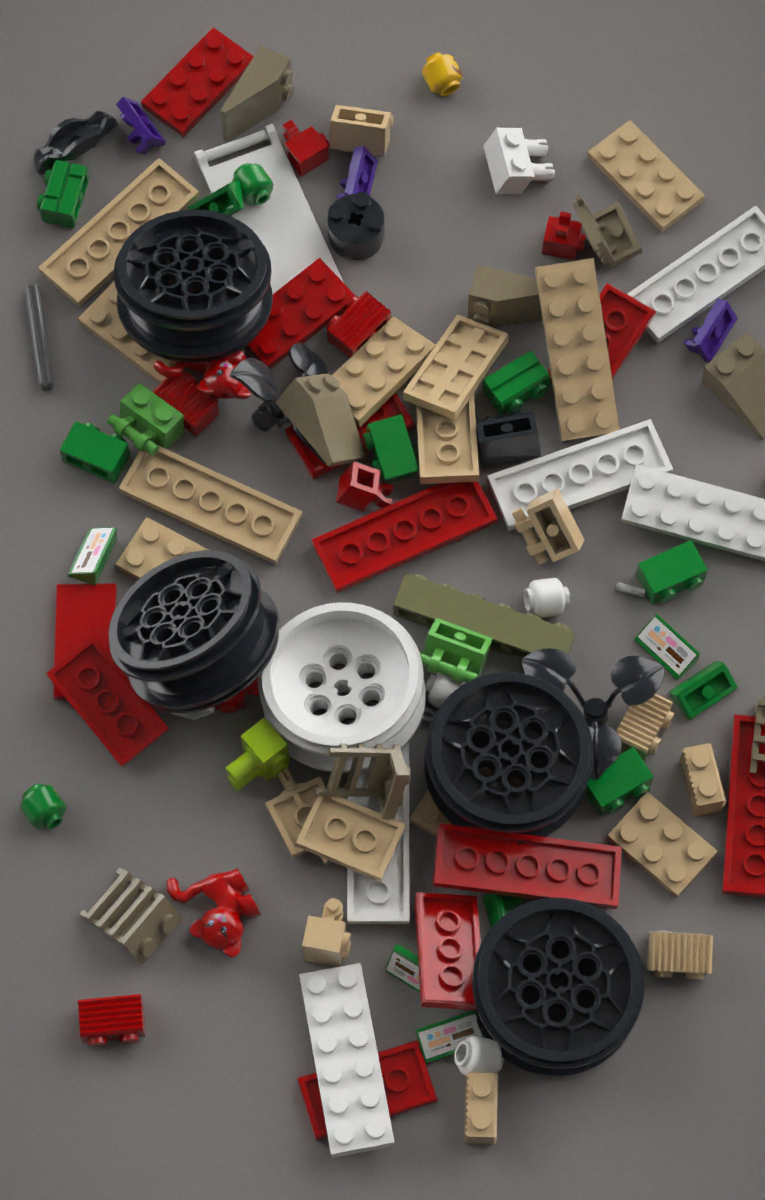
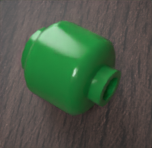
M245 163L239 166L233 174L232 182L239 180L243 203L249 206L266 203L270 198L274 185L261 165L255 163Z
M38 783L23 793L21 810L34 828H47L51 830L62 823V817L66 812V804L53 786Z

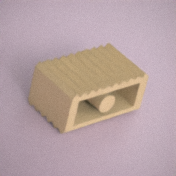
M655 694L644 704L629 706L616 731L621 739V750L625 752L634 747L643 761H645L648 753L654 755L662 740L657 737L661 728L667 730L675 713L671 712L673 702Z
M707 743L684 748L679 763L681 764L680 769L683 770V780L686 781L685 786L687 787L686 791L689 793V803L692 804V814L700 816L722 811L726 799L711 744Z
M648 931L647 969L654 971L655 977H673V972H685V978L704 979V973L712 974L713 935Z
M469 1072L466 1075L464 1141L471 1144H496L498 1074Z

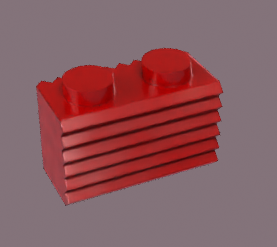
M365 291L360 297L355 296L349 301L346 311L340 317L336 315L330 320L327 325V340L351 358L391 319V311Z
M185 372L176 378H166L152 392L184 415L183 427L192 435L198 437L219 416V400L212 395L206 396L200 393L195 378L188 372Z
M141 994L78 1000L80 1038L83 1043H88V1046L107 1045V1040L119 1039L122 1044L136 1043L139 1041L138 1037L146 1036L144 1006Z

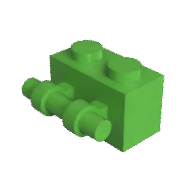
M138 383L120 401V418L115 414H111L107 423L114 428L116 434L121 437L125 436L134 442V447L141 452L146 451L154 456L158 452L159 446L168 449L183 434L184 415L145 386Z
M436 618L428 632L423 652L420 653L423 667L427 668V671L436 674L439 672L453 678L452 681L457 683H467L480 676L493 638Z

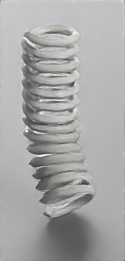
M621 582L616 585V590L644 597L645 589L643 590V588L641 590L639 587H631Z

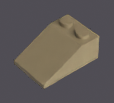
M262 45L259 47L220 110L224 140L229 142L280 110L284 101L288 102L294 92L291 58Z
M478 264L469 291L467 318L494 328L543 320L537 280Z
M745 332L704 367L701 382L749 429L763 440L765 438V349Z
M329 373L294 378L275 403L329 467L353 463V461H363L366 457L347 394L340 387L339 381Z

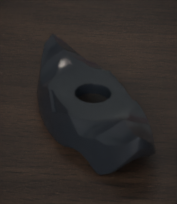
M97 110L89 118H70L59 123L51 131L47 144L35 150L34 164L38 174L41 175L48 169H52L56 160L64 162L75 160L91 148H94L104 135L108 134L111 129L118 125L117 120L113 116Z

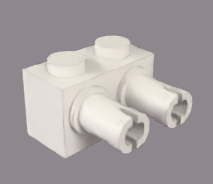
M496 128L483 147L496 194H522L532 180H553L555 171L552 169V163L534 164L531 163L529 157H545L547 155L548 145H546L547 141L545 139H525L522 128Z

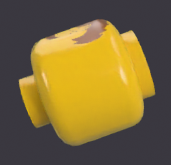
M438 52L426 59L427 63L422 69V75L432 93L447 96L460 88L463 75L452 55H441Z

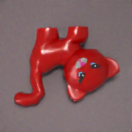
M241 350L213 361L196 363L176 361L174 367H169L159 360L154 362V369L160 375L167 378L179 377L186 367L204 374L203 380L198 384V390L203 395H212L216 399L236 398L240 400H246L251 396V392L241 382L229 377L232 370L241 361L247 359Z
M236 868L228 872L209 875L205 879L193 883L185 891H180L176 878H169L166 881V887L173 901L186 903L196 895L203 893L217 904L216 908L206 911L201 919L196 920L189 929L190 934L195 938L202 939L208 946L223 951L230 958L239 955L242 947L241 938L244 932L241 915L244 913L248 919H255L261 915L251 894L242 895L249 891V888L239 869Z

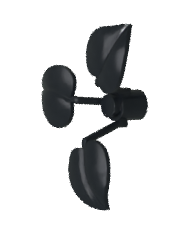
M295 343L291 346L289 357L294 367L302 372L300 377L328 374L324 361L315 352L311 351L309 347L301 343ZM255 358L241 361L232 370L229 377L241 382L256 397L263 400V403L252 414V421L255 426L261 431L267 432L274 425L280 428L284 424L291 422L288 417L284 418V412L275 403L278 400L275 399L277 397V386L273 383L274 376L271 370ZM293 424L294 430L296 434L299 436V438L325 465V461L320 457V455L315 451V449L310 445V443L305 439V437Z
M551 648L540 649L528 654L521 661L525 674L543 679L564 691L567 684L580 702L593 741L594 759L590 778L594 781L599 780L603 773L616 762L621 752L620 736L613 728L604 726L608 720V708L612 706L616 696L621 693L623 701L630 706L644 704L656 694L664 678V667L662 664L640 656H627L619 660L612 669L611 681L617 688L613 690L607 701L604 702L599 698H592L586 701L574 682L570 680L576 672V663L566 652Z

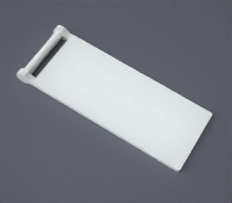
M273 124L264 126V130L204 152L202 149L194 152L196 162L211 193L231 183L235 170L245 163L261 165L274 184L273 191L266 203L251 206L243 203L244 209L231 215V217L251 228L266 247L271 260L272 274L270 284L272 294L318 258H321L343 282ZM267 140L271 143L267 147L209 167V161Z

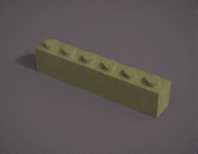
M405 573L393 603L394 616L429 628L432 627L436 618L493 638L490 649L521 660L536 650L547 648L559 649L569 654L574 643L575 631H572L565 624L557 622L551 624L543 621L536 614H523L514 611V608L507 604L488 602L481 595L475 593L468 595L459 592L452 585L445 583L439 585L430 582L427 577L420 574L410 575Z

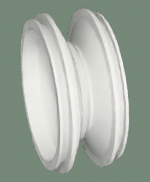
M330 603L320 605L291 619L280 629L276 650L266 668L258 676L259 695L265 718L288 744L289 755L309 767L322 771L332 772L336 757H329L328 751L329 748H339L340 744H346L347 748H357L358 744H364L365 748H375L376 744H382L383 748L392 749L393 744H399L400 748L403 749L417 731L424 714L426 689L423 664L414 640L406 629L392 617L377 609L361 604ZM337 664L346 665L341 670L333 669V667ZM365 673L374 674L370 679L361 678ZM313 682L322 683V685L317 688L309 687V685ZM342 692H348V693H349V694H347V695H345V696H339V695H338V694H340V693H342ZM370 700L379 702L372 707L365 705ZM318 709L327 710L323 715L313 714ZM347 718L355 719V722L350 725L341 723ZM347 757L342 773L350 771L354 757ZM365 757L361 770L368 769L372 757Z

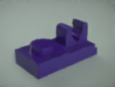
M123 96L116 103L122 112L120 114L122 120L128 126L135 128L128 136V141L135 144L141 139V144L135 149L137 153L144 155L153 146H164L167 143L138 102Z
M365 146L354 147L349 164L348 179L340 181V185L345 189V192L337 194V199L349 194H356L357 192H365L370 196L378 160Z
M718 299L709 311L702 327H694L692 329L695 336L694 340L686 339L684 342L689 351L699 353L707 363L711 362L738 319L728 301Z

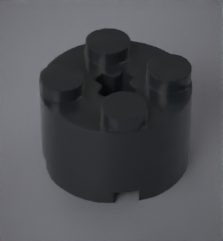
M357 192L356 194H349L339 198L329 207L327 217L328 239L332 249L338 255L352 257L353 260H364L379 251L384 240L385 223L384 212L377 201L365 192Z

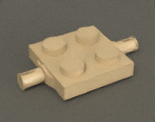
M285 769L284 774L282 771L278 774L285 790L278 797L266 802L265 806L294 859L308 852L297 847L296 841L317 798V788L326 787L320 776L306 783L296 784L289 769ZM321 857L323 864L328 865L329 860Z

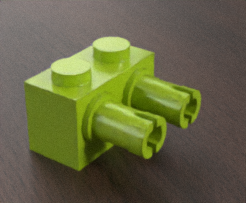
M264 717L240 736L243 754L225 767L229 775L227 780L237 792L257 776L263 777L266 782L272 777L278 778V774L281 771L284 774V770L288 769V764H290L288 744Z

